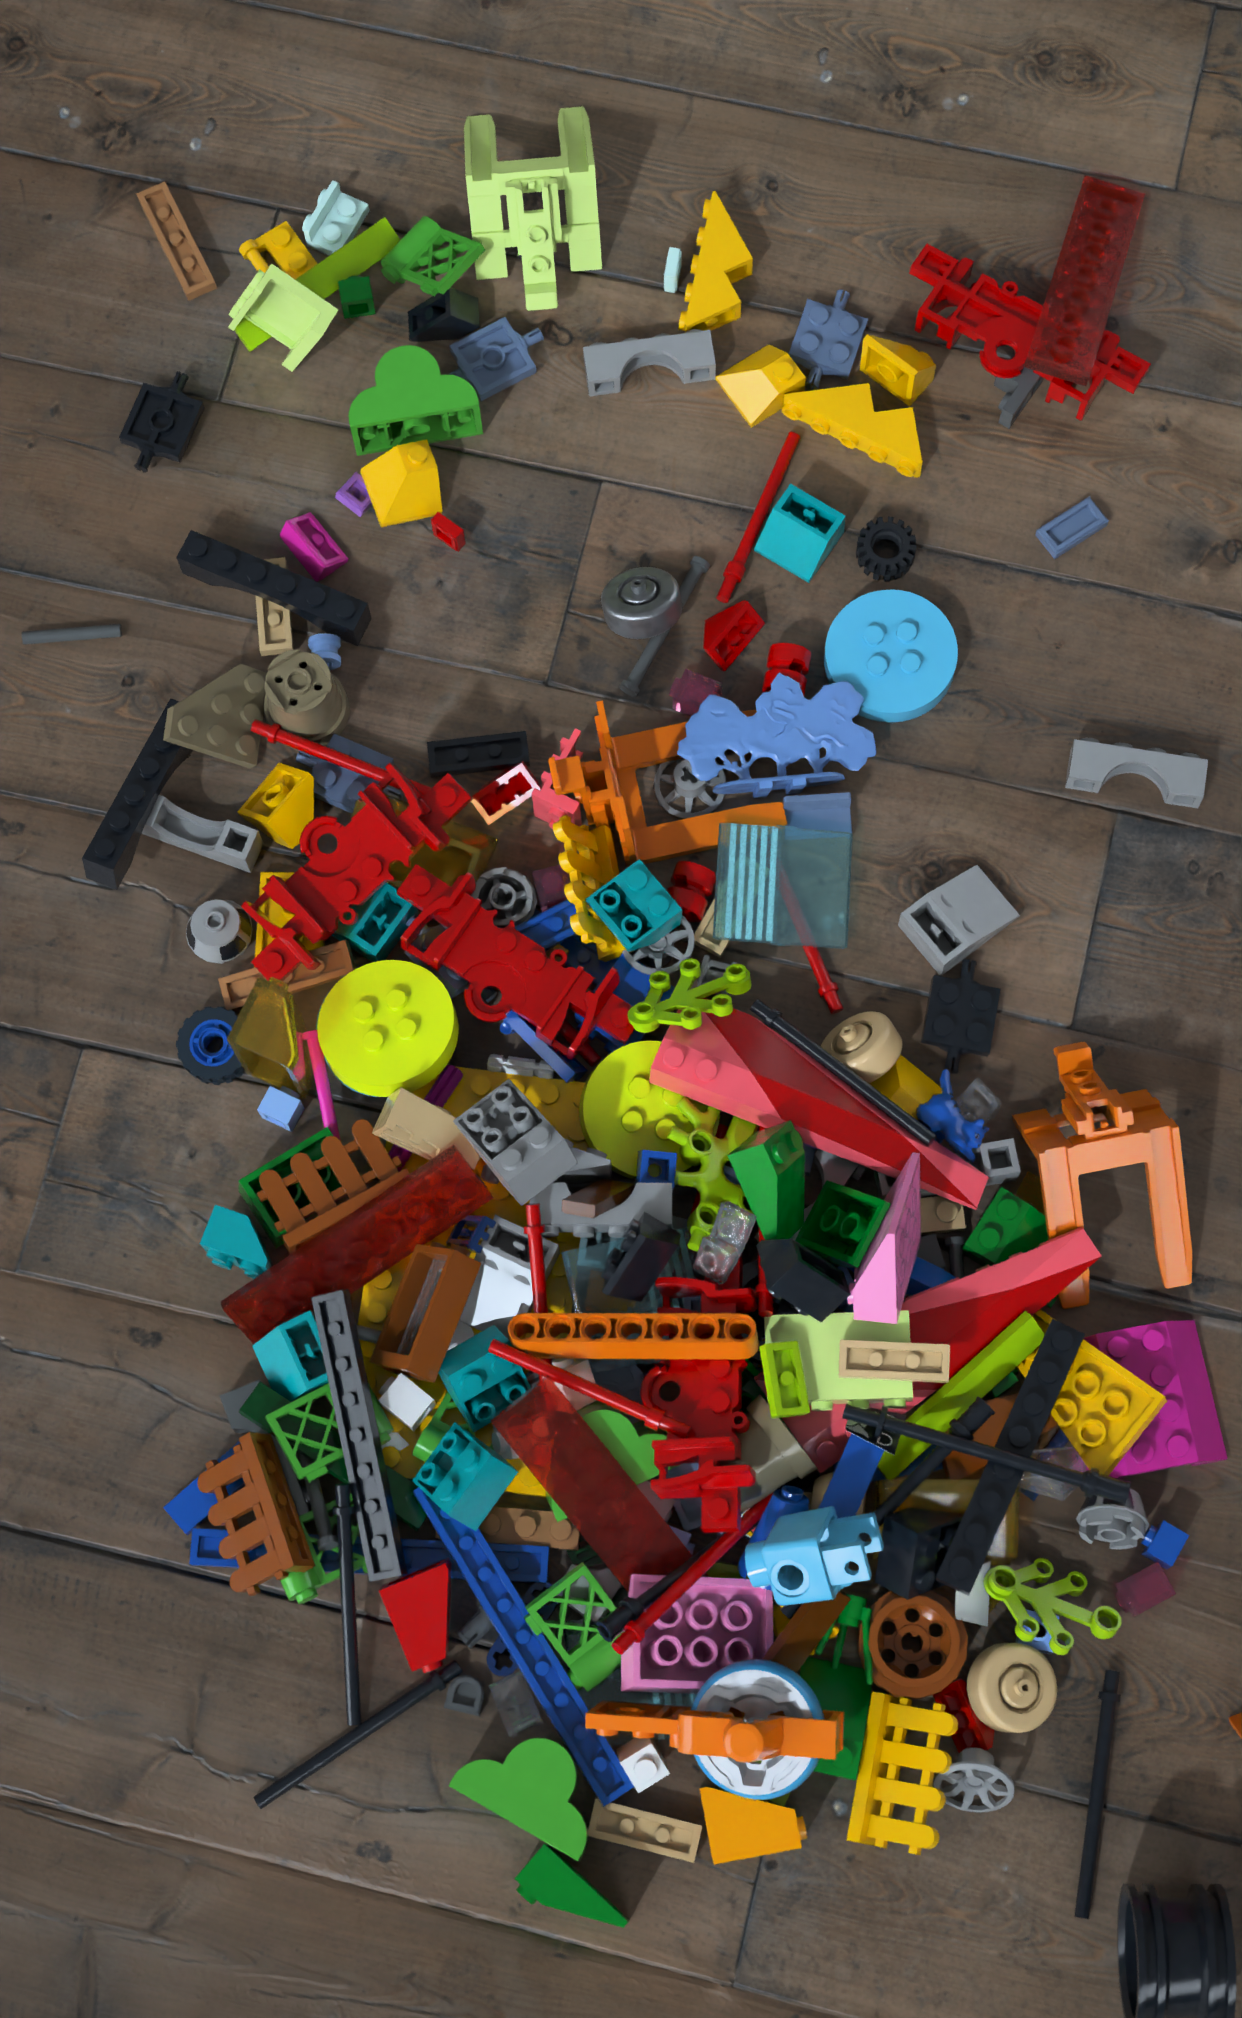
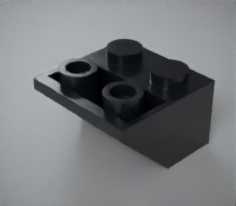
M646 1212L643 1213L639 1221L634 1218L631 1220L622 1236L624 1240L620 1250L614 1247L604 1263L605 1269L601 1277L605 1281L602 1292L608 1296L642 1302L679 1246L681 1233Z
M761 1240L757 1244L761 1260L760 1265L767 1282V1290L779 1300L783 1298L793 1304L802 1315H810L816 1320L823 1322L851 1295L843 1271L795 1240Z
M911 1507L886 1515L882 1530L884 1548L882 1551H879L875 1582L907 1600L943 1586L944 1584L936 1581L935 1578L964 1515L957 1512Z

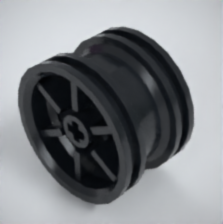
M1123 1883L1118 1904L1117 1955L1124 2018H1234L1236 2008L1235 1943L1229 1903L1222 1885L1210 1884L1206 1892L1202 1884H1191L1187 1897H1158L1153 1884H1142L1140 1890L1137 1891L1134 1884Z

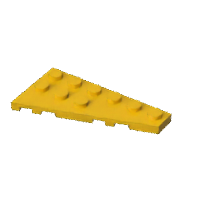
M1041 1309L1033 1315V1318L1045 1334L1051 1320L1054 1318ZM1083 1339L1050 1414L1088 1469L1096 1468L1099 1469L1100 1474L1109 1476L1165 1405L1167 1399L1160 1392ZM1040 1345L1017 1366L1025 1378Z

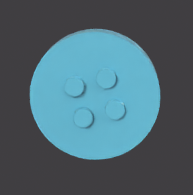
M902 590L874 591L851 601L838 613L832 622L825 644V674L829 684L841 681L849 682L854 686V690L863 696L864 701L861 704L858 715L879 722L907 721L927 713L946 695L953 681L956 669L958 645L949 620L938 607L927 599Z

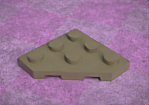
M240 663L196 690L182 701L174 704L167 709L163 740L249 769L257 766L261 735L251 732V726L255 719L263 721L266 695L264 682L267 672Z

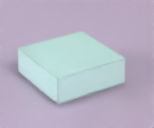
M669 247L664 272L665 292L675 293L678 288L682 266V251L679 248Z

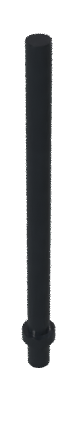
M759 999L752 1004L750 1010L764 1020L765 1025L771 1029H776L924 1144L929 1146L933 1143L937 1136L790 1024L782 1017V1012L778 1009L772 1010Z
M341 1483L335 1485L336 1506H333V1515H337L347 1725H359L362 1722L351 1514L355 1513L354 1505H351L350 1484Z
M456 1660L438 1672L435 1669L431 1671L428 1679L255 1795L253 1798L259 1808L263 1809L437 1689L442 1691L447 1688L445 1684L463 1672Z
M1105 1670L1103 1691H1099L1098 1699L1102 1701L1074 1917L1089 1919L1115 1708L1116 1702H1120L1121 1695L1117 1694L1120 1672Z

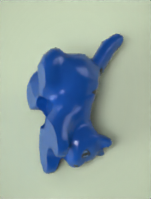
M944 1069L940 1077L942 1093L933 1095L927 1103L920 1104L917 1107L916 1116L921 1124L937 1135L935 1141L941 1144L945 1139L957 1154L968 1162L973 1163L976 1157L972 1149L980 1148L982 1139L989 1130V1127H983L984 1120L982 1118L974 1122L965 1120L958 1104L953 1098L950 1072L948 1069Z

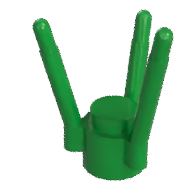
M847 1594L851 1600L836 1619L840 1627L831 1668L834 1670L838 1668L848 1626L858 1627L859 1621H862L866 1683L871 1685L873 1683V1663L868 1643L873 1609L866 1608V1598ZM836 1620L818 1643L815 1650L817 1655L822 1654Z

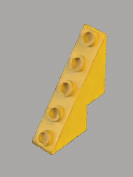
M716 191L712 192L711 200L705 199L702 218L707 219L705 227H699L696 245L701 246L699 255L694 254L692 258L691 274H695L693 283H687L685 302H689L687 311H681L679 330L685 332L692 329L712 331L741 318V301L732 283L752 275L753 258Z
M869 383L784 394L782 413L789 419L800 420L810 425L819 434H829L839 439L840 443L851 449L857 448L867 453L872 460L878 463L885 462L895 467L899 473L906 477H920L922 457L913 407L874 412Z

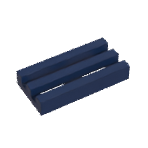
M462 1214L454 1226L446 1245L450 1247L451 1244L468 1249L471 1253H481L483 1247L478 1242L479 1240L487 1241L490 1234L486 1233L485 1229L494 1228L496 1221L487 1216ZM466 1224L467 1226L476 1228L475 1230H469L463 1227Z

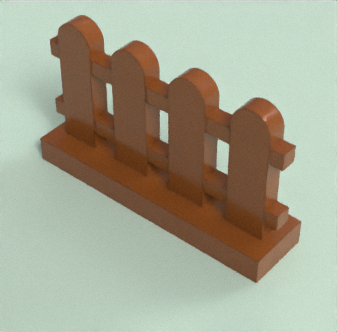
M363 1119L356 1121L352 1126L354 1140L344 1146L337 1137H326L321 1143V1151L324 1157L314 1162L305 1153L295 1154L290 1160L293 1173L283 1179L274 1170H265L261 1173L259 1183L262 1190L257 1192V1195L261 1202L268 1199L278 1216L279 1221L274 1223L277 1231L285 1230L287 1232L282 1237L290 1256L413 1189V1179L407 1168L400 1172L397 1170L398 1167L402 1166L398 1156L393 1159L390 1158L379 1139L380 1137L372 1134L374 1128L369 1121ZM358 1149L361 1150L372 1169L361 1176L349 1154ZM327 1166H330L341 1185L340 1188L329 1192L318 1171ZM378 1179V1184L369 1189L367 1188V1184ZM298 1182L310 1201V1204L301 1209H298L287 1188ZM345 1196L348 1197L349 1200L337 1206L336 1201ZM314 1213L318 1215V1217L306 1223L305 1218Z
M249 1432L239 1438L240 1444L233 1447L235 1454L220 1463L217 1460H210L205 1463L207 1470L200 1474L197 1484L201 1492L215 1493L218 1503L209 1509L208 1519L214 1526H226L228 1536L223 1538L219 1544V1553L225 1559H237L240 1568L233 1572L230 1577L231 1589L235 1592H247L248 1596H255L260 1593L259 1585L269 1579L276 1577V1580H283L288 1577L287 1572H306L315 1567L272 1436L271 1434ZM243 1477L245 1487L229 1496L226 1486ZM253 1510L256 1520L240 1529L237 1519ZM264 1543L267 1553L251 1562L248 1552Z

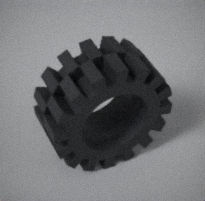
M888 516L887 522H883V517H878L876 524L871 520L867 523L866 529L863 527L860 531L856 549L858 565L860 568L864 566V573L867 576L871 572L874 573L873 579L879 580L880 575L884 576V581H890V576L894 575L895 580L901 578V572L906 574L914 562L916 537L915 535L911 536L912 529L910 526L904 528V521L900 519L895 524L893 523L894 517ZM883 539L891 540L897 544L899 552L893 558H881L874 552L873 547L875 543Z

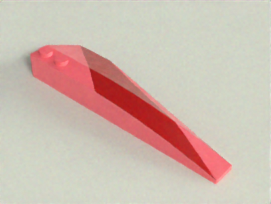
M733 1008V1012L724 1017L716 1016L713 1013L701 1012L702 1025L696 1029H686L683 1026L670 1024L652 1063L649 1083L764 1128L791 1120L795 1130L801 1135L803 1143L895 1179L899 1176L913 1152L920 1153L921 1189L974 1210L977 1209L989 1178L987 1175L935 1140L929 1146L924 1144L801 1048L754 1016Z
M1082 1227L1040 1243L1039 1247L1025 1253L1021 1251L1008 1256L1009 1259L993 1266L986 1265L976 1269L975 1273L961 1279L959 1277L905 1298L901 1310H909L910 1342L950 1345V1380L1024 1311L1033 1316L1102 1257ZM762 1371L754 1379L767 1397L764 1372ZM912 1381L913 1400L906 1402L905 1408L888 1409V1412L904 1415L946 1383ZM869 1403L870 1408L879 1410L884 1405V1403ZM833 1404V1410L813 1411L811 1410V1405H809L810 1413L806 1415L782 1418L820 1473L840 1460L851 1435L846 1430L848 1419L842 1418L846 1404Z

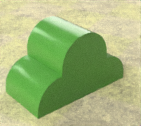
M413 345L399 346L384 354L376 366V386L362 391L353 400L349 409V424L357 456L389 451L397 445L426 439L428 443H435L483 434L478 396L473 386L459 376L441 375L439 365L434 356L427 350Z
M595 1401L573 1413L566 1412L560 1426V1441L565 1455L557 1459L550 1467L545 1483L546 1498L557 1522L659 1475V1470L654 1465L652 1441L667 1440V1431L662 1429L655 1431L644 1426V1421L632 1424L624 1412L599 1401ZM669 1466L668 1470L675 1468L677 1466Z
M546 1738L528 1739L514 1747L504 1763L488 1759L472 1761L459 1769L448 1785L576 1861H581L589 1840L588 1825L581 1811L570 1803L578 1786V1769L572 1755L557 1742Z

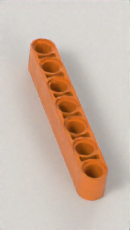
M522 1313L513 1317L508 1325V1334L512 1346L539 1359H748L754 1356L759 1348L755 1321L752 1317L741 1313ZM526 1333H533L532 1336H530L529 1338H520L522 1335ZM568 1333L565 1338H555L559 1334ZM598 1333H603V1334H604V1335H603L601 1338H599V1339H592V1338H591L593 1335L598 1334ZM631 1334H640V1336L635 1339H627V1337ZM666 1334H676L672 1339H663V1336ZM702 1334H712L708 1339L698 1338ZM739 1334L749 1335L745 1339H735V1336Z

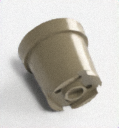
M289 650L273 659L267 669L268 672L264 682L266 691L264 700L266 723L270 725L274 723L279 724L285 731L324 746L328 745L333 734L340 736L349 720L350 702L341 682L330 672L327 663L313 652ZM318 685L322 686V689L319 691L315 690V687ZM293 700L298 701L294 706L290 704Z
M760 1394L745 1407L748 1410L746 1416L750 1420V1428L744 1433H737L735 1431V1435L741 1440V1460L721 1461V1466L750 1465L756 1472V1481L753 1486L739 1487L741 1489L742 1513L799 1476L802 1480L818 1469L779 1418L771 1419L769 1405Z

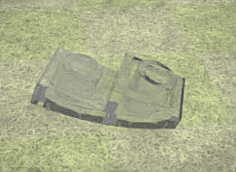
M730 1201L721 1203L711 1234L702 1238L692 1269L721 1285L725 1284L745 1248L757 1216Z

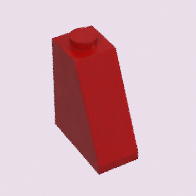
M449 1557L383 1584L379 1590L412 1672L422 1668L423 1673L439 1668L443 1665L442 1659H445L449 1652L452 1569Z

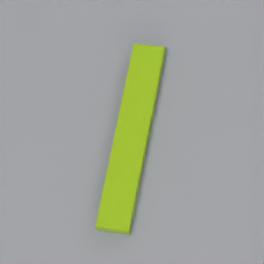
M384 217L298 277L296 281L322 299H326L339 289L338 280H345L348 277L358 276L384 258L400 241V238L386 217ZM244 317L234 329L249 352L272 337Z
M1024 1311L949 1380V1383L943 1385L905 1421L946 1432L950 1428L949 1422L953 1418L957 1420L973 1404L978 1396L982 1399L1041 1344L1045 1334L1033 1316ZM900 1435L895 1455L884 1450L877 1468L891 1482L931 1444Z

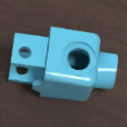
M829 1506L779 1517L766 1540L746 1545L745 1564L751 1584L755 1588L771 1585L774 1599L779 1605L787 1606L833 1600L841 1589L850 1586L854 1582L871 1579L872 1573L866 1553L882 1551L884 1544L875 1512L837 1518L835 1508ZM859 1534H869L871 1537V1541H862L859 1537ZM849 1561L858 1564L859 1569L856 1571L850 1570Z

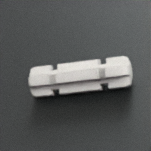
M491 1054L488 1058L487 1070L491 1072H504L530 1077L537 1076L538 1078L545 1079L554 1077V1070L544 1060L536 1063V1059L508 1056V1059H505L503 1055Z

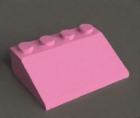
M915 1152L911 1154L884 1200L891 1205L859 1267L855 1268V1283L849 1284L851 1295L847 1300L848 1304L853 1305L854 1320L897 1324L921 1243L920 1153Z
M632 1574L628 1597H639L666 1577V1575ZM701 1577L645 1632V1638L640 1643L634 1642L621 1655V1691L697 1694L703 1684L723 1667L742 1660L762 1659L773 1644V1592L760 1587L755 1588L749 1579Z

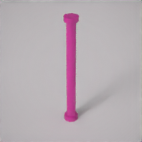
M317 1030L303 1032V1040H307L324 1128L328 1127L333 1136L341 1141L324 1054L319 1044Z

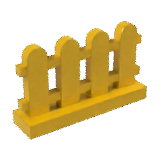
M564 815L559 818V821L553 823V831L556 838L564 843L565 851L559 854L558 859L561 868L569 873L571 881L565 884L564 892L568 901L574 904L576 908V914L570 916V925L574 933L581 936L583 943H596L598 959L607 962L620 957L622 951L626 949L588 905L586 898L619 874L611 828L605 825L589 831L588 826H577L571 822V817Z
M872 1691L846 1840L886 1849L888 1841L910 1845L908 1853L921 1856L922 1848L933 1849L939 1842L938 1831L934 1827L926 1825L928 1810L939 1811L945 1805V1794L940 1789L933 1788L932 1785L934 1773H946L952 1764L951 1756L945 1751L938 1750L941 1735H953L957 1731L958 1721L954 1715L945 1712L946 1705L933 1703L932 1710L911 1707L912 1699L898 1698ZM907 1729L928 1733L926 1747L905 1744ZM901 1766L922 1770L920 1785L898 1781ZM894 1804L915 1807L914 1822L893 1819Z

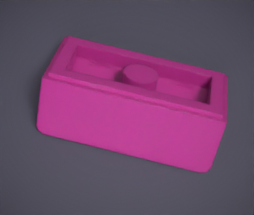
M311 512L286 520L280 533V538L316 582L324 579L348 561L349 558Z

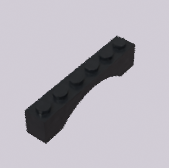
M190 530L176 557L182 573L211 586L233 588L267 599L303 617L327 634L337 635L341 640L356 646L359 645L372 619L367 602L193 530Z
M170 698L84 853L82 861L87 879L116 890L118 889L133 861L143 828L159 794L179 765L190 757L193 750L163 740L167 709L179 701Z

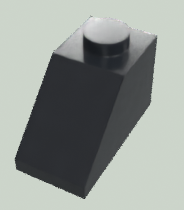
M452 287L444 295L437 293L408 311L409 340L412 342L455 340L479 328L478 298Z

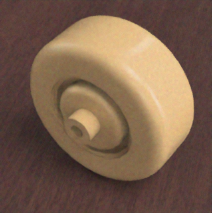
M869 1011L853 1015L842 1021L829 1032L823 1040L821 1047L870 1084L892 1068L901 1054L903 1044L899 1032L886 1015L880 1012Z
M999 1643L983 1650L972 1663L967 1678V1695L974 1713L985 1725L1000 1732L1023 1733L1039 1727L1051 1714L1057 1698V1681L1050 1662L1036 1648L1024 1643Z

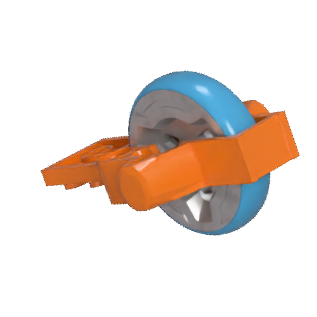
M749 1659L732 1663L715 1672L698 1691L695 1699H693L692 1707L602 1700L586 1713L585 1728L596 1729V1734L602 1736L618 1735V1731H630L635 1738H654L655 1733L670 1734L669 1746L678 1748L680 1753L694 1755L702 1771L718 1787L744 1798L767 1800L783 1796L799 1787L812 1774L820 1758L836 1759L839 1751L843 1750L844 1711L822 1710L818 1698L807 1682L786 1666L768 1660Z

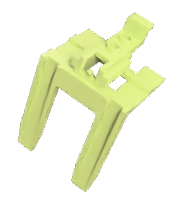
M584 107L561 108L559 110L558 131L561 156L497 161L496 130L492 116L477 115L466 118L464 126L465 175L472 240L481 243L485 249L475 261L476 280L508 277L505 248L518 247V255H522L525 300L528 311L555 309L558 307L553 253L557 252L556 243H569L571 272L602 269L595 163L589 117ZM558 190H564L567 225H561ZM542 192L543 209L524 211L522 193ZM500 195H506L509 230H503Z

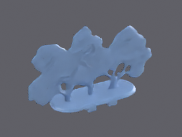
M778 673L771 683V690L763 692L755 701L757 712L753 716L747 717L731 700L709 694L700 704L699 711L691 715L689 721L685 724L686 737L678 743L677 755L690 762L692 774L700 781L713 779L723 768L732 771L739 777V780L716 785L713 788V793L737 794L752 792L754 799L767 797L771 790L785 789L786 796L798 795L804 787L840 782L845 779L844 775L838 772H823L824 766L829 761H835L849 770L859 771L866 764L868 757L876 755V745L873 732L852 721V718L858 715L864 698L859 692L854 690V686L851 683L841 681L823 685L820 692L811 700H808L803 696L800 683L789 676ZM824 747L826 755L820 758L819 749ZM727 749L737 753L742 764L740 767L737 761L731 764L724 754ZM750 752L752 754L751 759L746 762L744 755ZM716 757H720L724 765H717L715 762ZM758 758H772L777 764V777L752 779L749 767ZM800 758H806L814 769V773L787 775L786 767Z

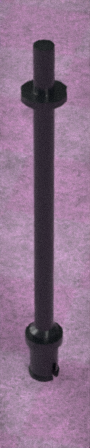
M978 1396L973 1404L957 1420L953 1418L949 1422V1434L974 1440L973 1434L995 1414V1411ZM941 1446L934 1448L874 1511L879 1527L884 1523V1517L894 1513L953 1450ZM860 1533L859 1537L862 1541L866 1542L870 1535ZM802 1604L783 1606L780 1611L791 1620Z
M848 1404L845 1406L842 1418L875 1427L874 1437L877 1438L881 1436L883 1430L1075 1485L1080 1487L1081 1491L1084 1492V1496L1090 1498L1096 1495L1121 1502V1504L1125 1505L1129 1495L1130 1481H1123L1100 1474L1099 1469L1091 1468L1090 1471L1079 1472L887 1416L888 1407L885 1405L882 1406L880 1414Z
M815 1470L802 1480L798 1477L784 1486H795L804 1491L820 1475ZM758 1522L751 1529H749L743 1536H745L748 1532L754 1529L757 1526ZM722 1535L639 1597H625L622 1599L617 1609L596 1623L599 1634L606 1641L612 1642L615 1637L624 1631V1626L629 1621H635Z

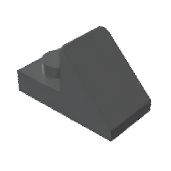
M1028 365L1023 367L1020 371L1021 375L1017 377L995 378L994 386L1006 393L998 406V409L1001 410L998 423L1008 429L1013 425L1044 380L1043 377L1033 372L1034 368Z

